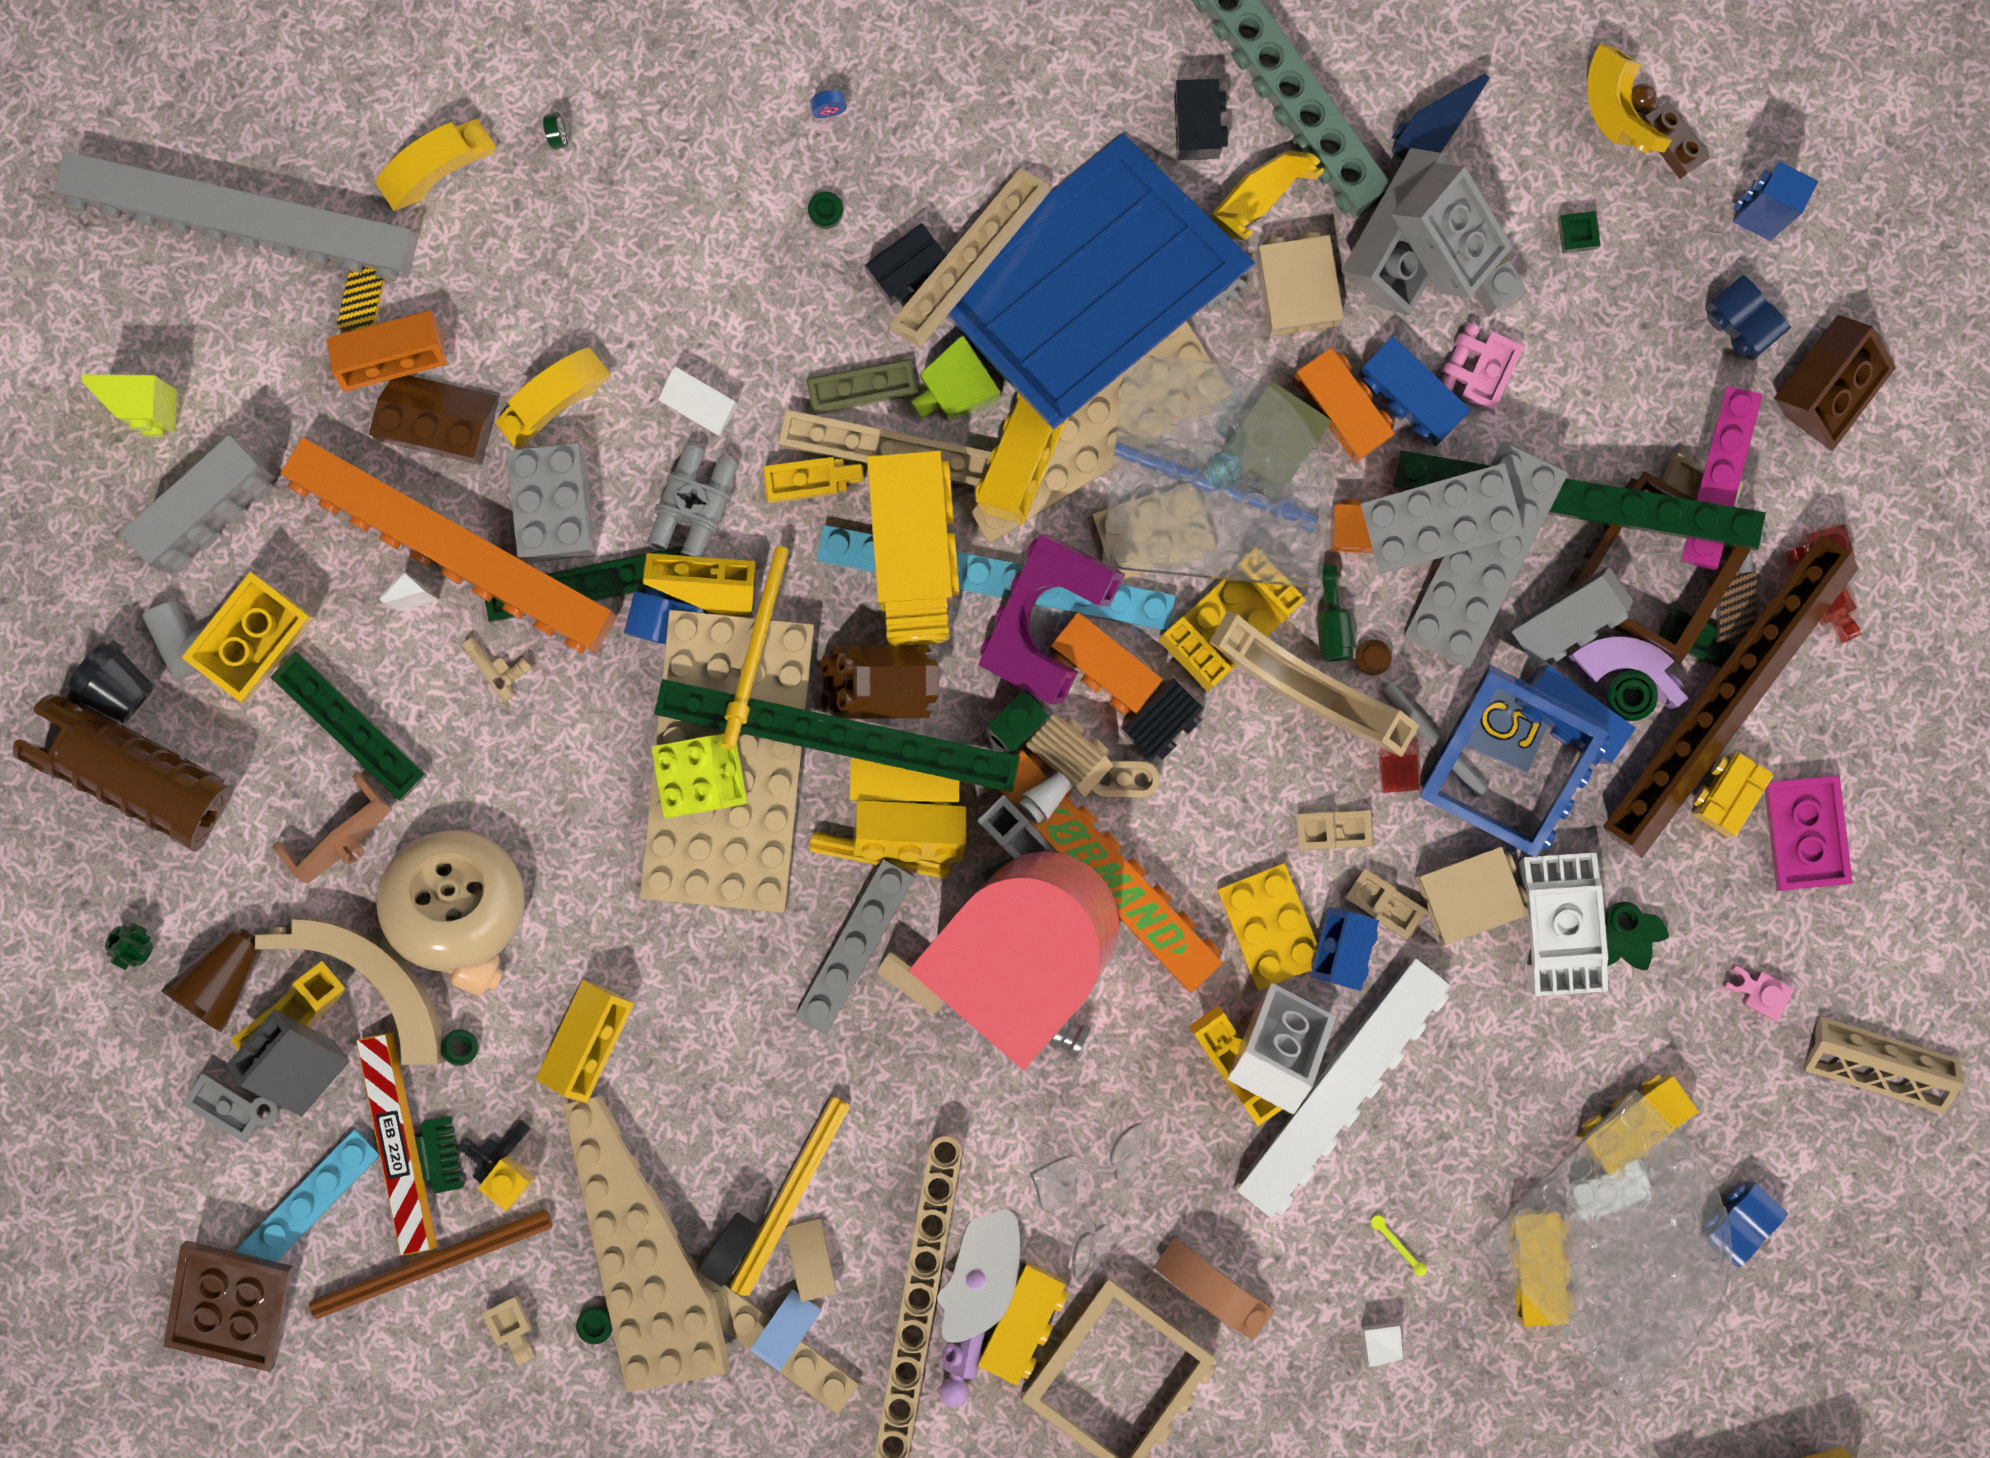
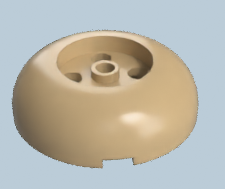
M443 830L429 833L413 840L392 858L380 879L376 907L384 936L395 951L417 966L447 972L454 971L456 968L483 964L500 953L509 944L523 918L525 893L523 881L516 864L498 844L473 832ZM442 867L452 868L451 873L447 876H440L436 872ZM473 882L476 887L483 886L479 893L471 894L467 891L468 885ZM454 892V894L451 896H444L445 894H450ZM424 893L431 896L430 902L426 905L421 906L415 903V901L423 898ZM460 913L462 915L458 920L446 921V916H456Z

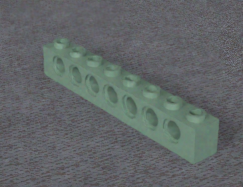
M1192 0L1196 9L1200 13L1206 12L1213 21L1211 28L1216 37L1221 42L1226 40L1233 49L1231 55L1236 65L1241 70L1247 69L1254 79L1252 80V86L1258 96L1262 99L1267 97L1274 107L1272 114L1278 124L1283 128L1287 126L1294 135L1292 141L1297 151L1311 153L1320 160L1316 167L1319 169L1323 168L1324 173L1318 180L1323 185L1328 183L1334 191L1333 199L1339 210L1344 214L1348 212L1354 219L1381 201L1390 185V181L1260 0H1231L1236 5V8L1225 10L1218 3L1221 0ZM1250 28L1256 33V37L1246 39L1240 35L1239 30ZM1263 56H1269L1276 61L1277 65L1268 68L1263 66L1259 59ZM1286 84L1291 85L1296 89L1297 94L1286 96L1280 91L1279 87ZM1303 113L1313 114L1317 119V123L1307 125L1301 121L1300 115ZM1326 141L1332 142L1336 145L1338 152L1328 154L1321 149L1320 144ZM1344 170L1353 171L1357 175L1358 181L1354 183L1346 182L1342 178L1341 172Z

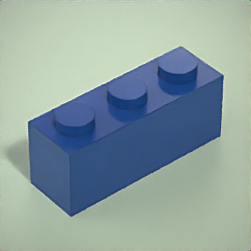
M1779 161L1769 171L1764 169L1758 179H1754L1747 190L1743 189L1733 206V209L1738 211L1733 222L1772 241L1803 213L1819 181Z
M1394 336L1384 344L1359 372L1363 377L1361 381L1366 384L1371 393L1374 395L1380 393L1389 402L1387 408L1400 420L1406 418L1415 427L1413 429L1414 434L1425 444L1431 442L1434 446H1437L1471 411L1467 405Z
M1549 665L1537 667L1527 682L1531 686L1607 724L1609 730L1607 737L1611 738V741L1602 757L1596 755L1591 764L1595 766L1598 763L1612 764L1636 729V727ZM1519 698L1514 701L1522 707L1520 713L1525 718L1536 724H1539L1540 721L1547 724L1551 728L1549 734L1565 745H1568L1569 742L1580 749L1578 753L1580 756L1591 737L1590 735Z

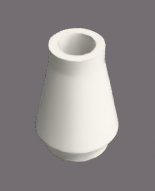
M1056 772L1051 778L1022 794L1023 799L1018 803V806L1031 822L1038 825L1042 820L1048 821L1066 793L1072 788V785L1063 774Z

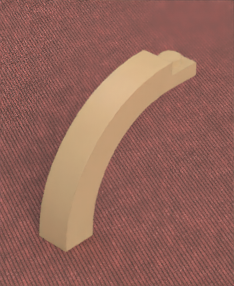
M1227 611L1209 642L1223 652L1222 655L1276 692L1343 730L1400 757L1403 756L1420 726L1399 709L1364 695L1297 658L1235 613Z
M292 919V934H290V927H267V934L255 935V949H305L317 951L338 958L357 969L378 989L394 1017L400 1039L401 1065L445 1063L441 1053L443 1036L440 1022L426 989L416 974L388 948L381 945L378 940L341 924L304 919Z

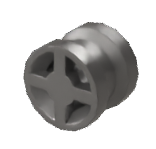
M1070 1017L1052 1038L1049 1046L1055 1049L1062 1048L1067 1051L1068 1056L1076 1059L1092 1027L1086 1024L1079 1025Z

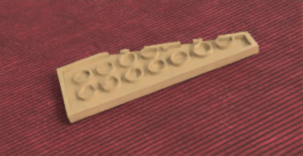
M1187 321L1069 417L1025 522L1125 462V460L1113 456L1117 443L1143 451L1232 396V392ZM979 504L971 511L972 518L989 545L1020 526V524L984 513Z
M602 1096L589 1098L587 1103L574 1101L563 1104L626 1392L723 1375L730 1372L731 1367L715 1297L709 1286L705 1287L696 1272L698 1267L692 1256L688 1257L677 1238L679 1233L652 1185H647L639 1170L641 1165L636 1156H631L620 1137L623 1133Z

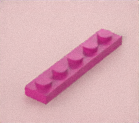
M1726 386L1701 479L1697 501L1734 507L1763 394ZM1686 538L1680 562L1717 570L1724 545Z

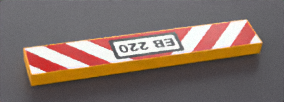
M391 1032L356 1040L400 1256L438 1248L394 1034Z

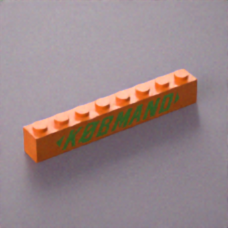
M1021 751L1017 755L1020 756L1013 792L997 790L1023 814L1018 806V803L1023 799L1022 794L1049 778L1043 773L1047 768L1046 765L1033 752L1027 756ZM1070 791L1066 793L1048 821L1042 820L1036 825L1023 814L1058 853L1069 855L1084 862L1101 876L1115 899L1119 919L1189 993L1197 989L1223 964L1218 958L1222 951L1208 937L1202 941L1195 934L1193 929L1197 925L1183 910L1177 914L1168 905L1172 900L1171 897L1158 884L1152 888L1142 878L1147 872L1134 858L1131 857L1128 861L1125 860L1118 852L1122 847L1120 843L1108 831L1102 835L1092 825L1097 819L1085 806L1081 805L1077 809L1068 799L1072 794Z

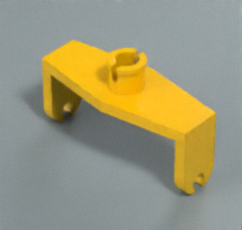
M1295 151L1281 153L1246 174L1211 214L1213 221L1231 239L1247 240L1253 234V230L1251 228L1248 230L1245 226L1266 214L1296 178L1316 180L1324 173L1323 168L1319 169L1316 167L1320 160L1311 153Z

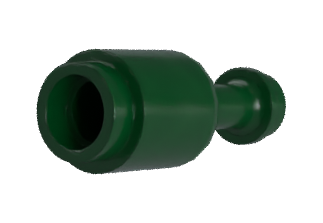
M1328 565L1317 568L1318 575L1316 579L1322 581L1325 600L1324 611L1316 615L1320 653L1324 654V661L1326 662L1352 659L1353 650L1356 649L1351 611L1340 607L1337 579L1341 578L1342 575L1339 572V566Z

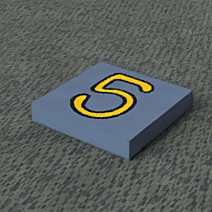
M1498 688L1465 747L1521 772L1528 773L1548 725L1543 721L1536 724L1525 718L1520 713L1522 707L1514 702L1517 697Z

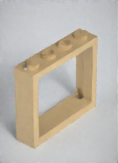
M1106 1275L1022 1391L1021 1401L1096 1457L1121 1458L1041 1398L1111 1300L1116 1298L1198 1360L1128 1457L1151 1458L1148 1453L1155 1443L1162 1445L1173 1429L1170 1423L1176 1414L1180 1413L1183 1415L1192 1404L1195 1397L1191 1393L1199 1382L1203 1385L1206 1384L1216 1369L1213 1363L1216 1358L1212 1352Z

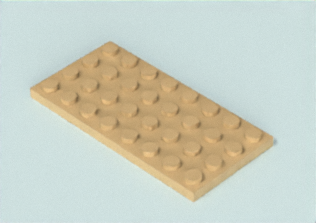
M669 610L662 679L735 695L755 619ZM770 620L749 698L806 710L815 625ZM659 716L656 746L724 734L725 730ZM739 734L737 747L748 804L671 818H664L655 766H653L640 899L785 913L802 747Z

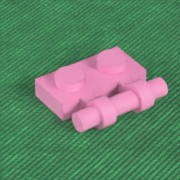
M1467 323L1463 333L1458 334L1454 342L1456 348L1449 363L1446 362L1440 372L1442 375L1441 382L1451 391L1455 382L1466 385L1460 398L1493 413L1524 346L1493 331L1489 334L1485 343L1478 341L1476 337L1480 328L1475 324ZM1469 353L1479 356L1472 372L1462 368Z

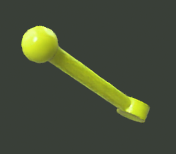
M1373 1216L1370 1220L1372 1228L1380 1230L1412 1265L1413 1273L1416 1276H1424L1427 1273V1266L1422 1262H1418L1385 1226V1220L1382 1216Z

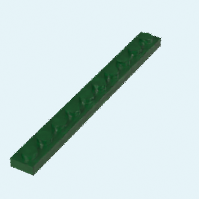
M1401 450L1394 487L1410 490L1488 468L1490 465ZM1566 478L1548 514L1758 551L1766 512Z
M662 679L654 715L725 730L728 721L725 719L729 702H733L735 695ZM749 698L747 706L750 708L746 724L741 726L740 734L1013 792L1020 756Z

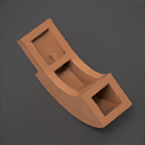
M1174 1237L1153 1266L1194 1301L1251 1340L1255 1339L1274 1313L1270 1306L1238 1285L1176 1237Z

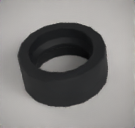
M737 1212L705 1257L698 1272L722 1287L749 1249L761 1227Z

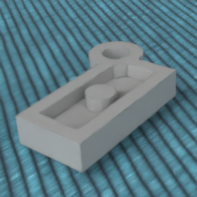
M207 1072L200 1075L182 1104L243 1143L249 1141L258 1125H270L278 1119L280 1114L279 1105L263 1097L252 1101ZM262 1104L268 1105L271 1109V1113L267 1118L261 1117L258 1113V1109Z

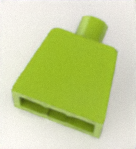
M962 336L920 374L921 382L927 391L910 402L921 419L940 409L946 420L950 422L1001 399V392L964 336Z

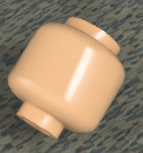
M497 954L492 959L478 966L474 964L456 968L454 971H447L450 974L449 981L453 986L474 996L484 994L488 988L494 991L504 972L498 968L500 957Z

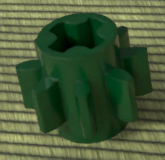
M133 922L129 928L124 925L115 927L105 942V949L108 951L107 956L111 957L110 963L123 970H126L129 965L136 967L144 964L153 948L152 942H150L151 937L146 935L147 929Z

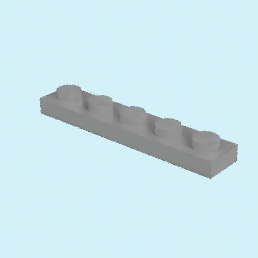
M883 859L796 1013L795 1018L825 1035L828 1033L916 878L915 875L889 860Z

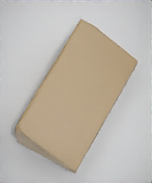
M890 951L878 968L877 973L929 1012L935 1014L944 1001L908 971L913 966L910 962L895 951Z

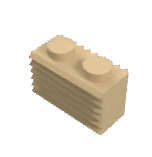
M1053 714L1051 719L1047 720L1041 730L1037 731V734L1027 743V747L1052 771L1063 774L1069 780L1072 787L1083 797H1086L1113 767L1112 762L1107 757L1110 751L1095 737L1090 742L1082 736L1085 730L1071 717L1064 721L1057 714Z

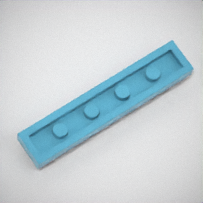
M354 1129L235 1252L278 1262L380 1157L379 1150L358 1129Z

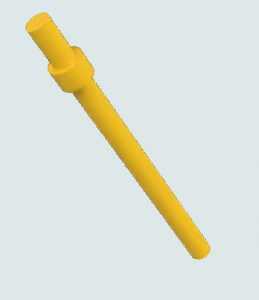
M783 546L775 547L733 702H729L725 719L728 721L721 746L729 750H735L741 726L746 724L750 708L747 704L789 550Z

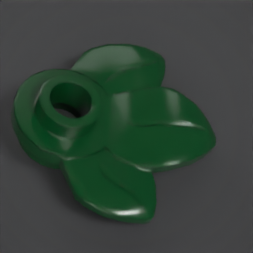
M1618 902L1611 906L1606 915L1607 966L1616 963L1622 957L1632 967L1644 971L1648 970L1653 956L1652 943L1661 942L1669 938L1664 922L1654 914L1642 913L1631 902ZM1622 913H1626L1630 917V923L1625 927L1621 926L1618 922V917Z

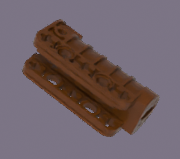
M49 694L34 706L36 714L62 727L50 751L25 740H16L13 745V756L16 759L26 762L33 768L54 778L63 779L71 783L73 788L78 791L92 794L99 802L120 809L121 813L127 817L137 818L144 822L148 828L167 834L172 841L193 852L200 850L204 846L232 795V788L223 784L225 781L223 778L186 758L184 760L181 759V756L124 725H117L118 722L82 703L76 704L67 697Z

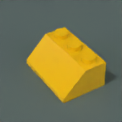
M249 572L181 658L240 703H248L315 617L266 581Z

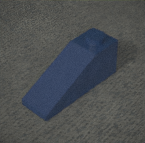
M1484 73L1414 114L1409 123L1403 119L1392 136V139L1397 142L1391 152L1402 159H1405L1410 148L1442 153L1485 88L1490 77Z

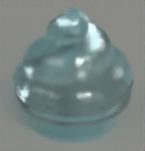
M1223 452L1213 454L1204 467V474L1207 480L1217 489L1232 487L1237 483L1241 474L1240 456Z

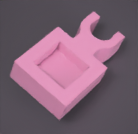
M1733 965L1731 970L1741 976V983L1738 986H1734L1729 982H1724L1722 987L1733 992L1746 993L1747 995L1742 1004L1774 1021H1779L1794 988L1763 972H1758L1753 980L1746 970Z

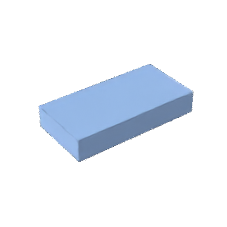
M792 1289L754 1342L750 1351L780 1372L822 1310L809 1301L801 1302L799 1293Z

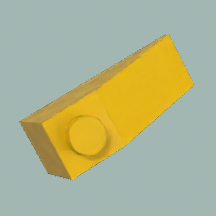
M647 553L643 584L716 615L752 617L756 561Z

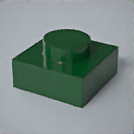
M1596 211L1559 216L1558 226L1562 254L1596 250L1601 246Z

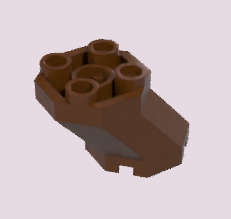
M928 645L833 647L831 653L824 654L820 661V670L823 675V692L820 698L821 708L823 712H830L832 716L845 719L929 718L931 711L926 710L929 703H936L939 697V665L935 659H929L926 653L931 652Z

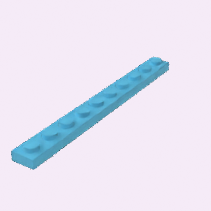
M824 525L816 560L818 562L876 573L873 535ZM956 552L959 590L1009 600L1012 593L1011 583L1015 575L1022 571L1025 565ZM1120 585L1110 607L1097 606L1065 588L1057 587L1041 595L1034 605L1076 614L1079 612L1081 615L1166 632L1170 626L1175 595Z

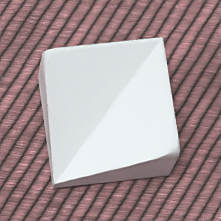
M1398 1322L1361 1326L1365 1361L1368 1367L1403 1359L1401 1328Z

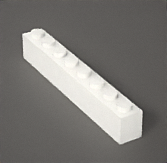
M1410 958L1315 1081L1294 1115L1290 1114L1234 1186V1189L1270 1218H1273L1276 1212L1282 1215L1294 1199L1290 1194L1298 1184L1304 1186L1315 1173L1316 1169L1313 1167V1164L1319 1156L1323 1155L1326 1157L1334 1149L1338 1142L1335 1136L1344 1125L1346 1128H1349L1361 1112L1357 1107L1365 1097L1371 1099L1380 1089L1383 1082L1379 1078L1387 1068L1393 1070L1400 1063L1405 1055L1402 1048L1409 1039L1415 1041L1427 1027V1024L1424 1022L1425 1018L1432 1010L1438 1012L1446 1003L1449 995L1445 992L1451 985L1418 959Z

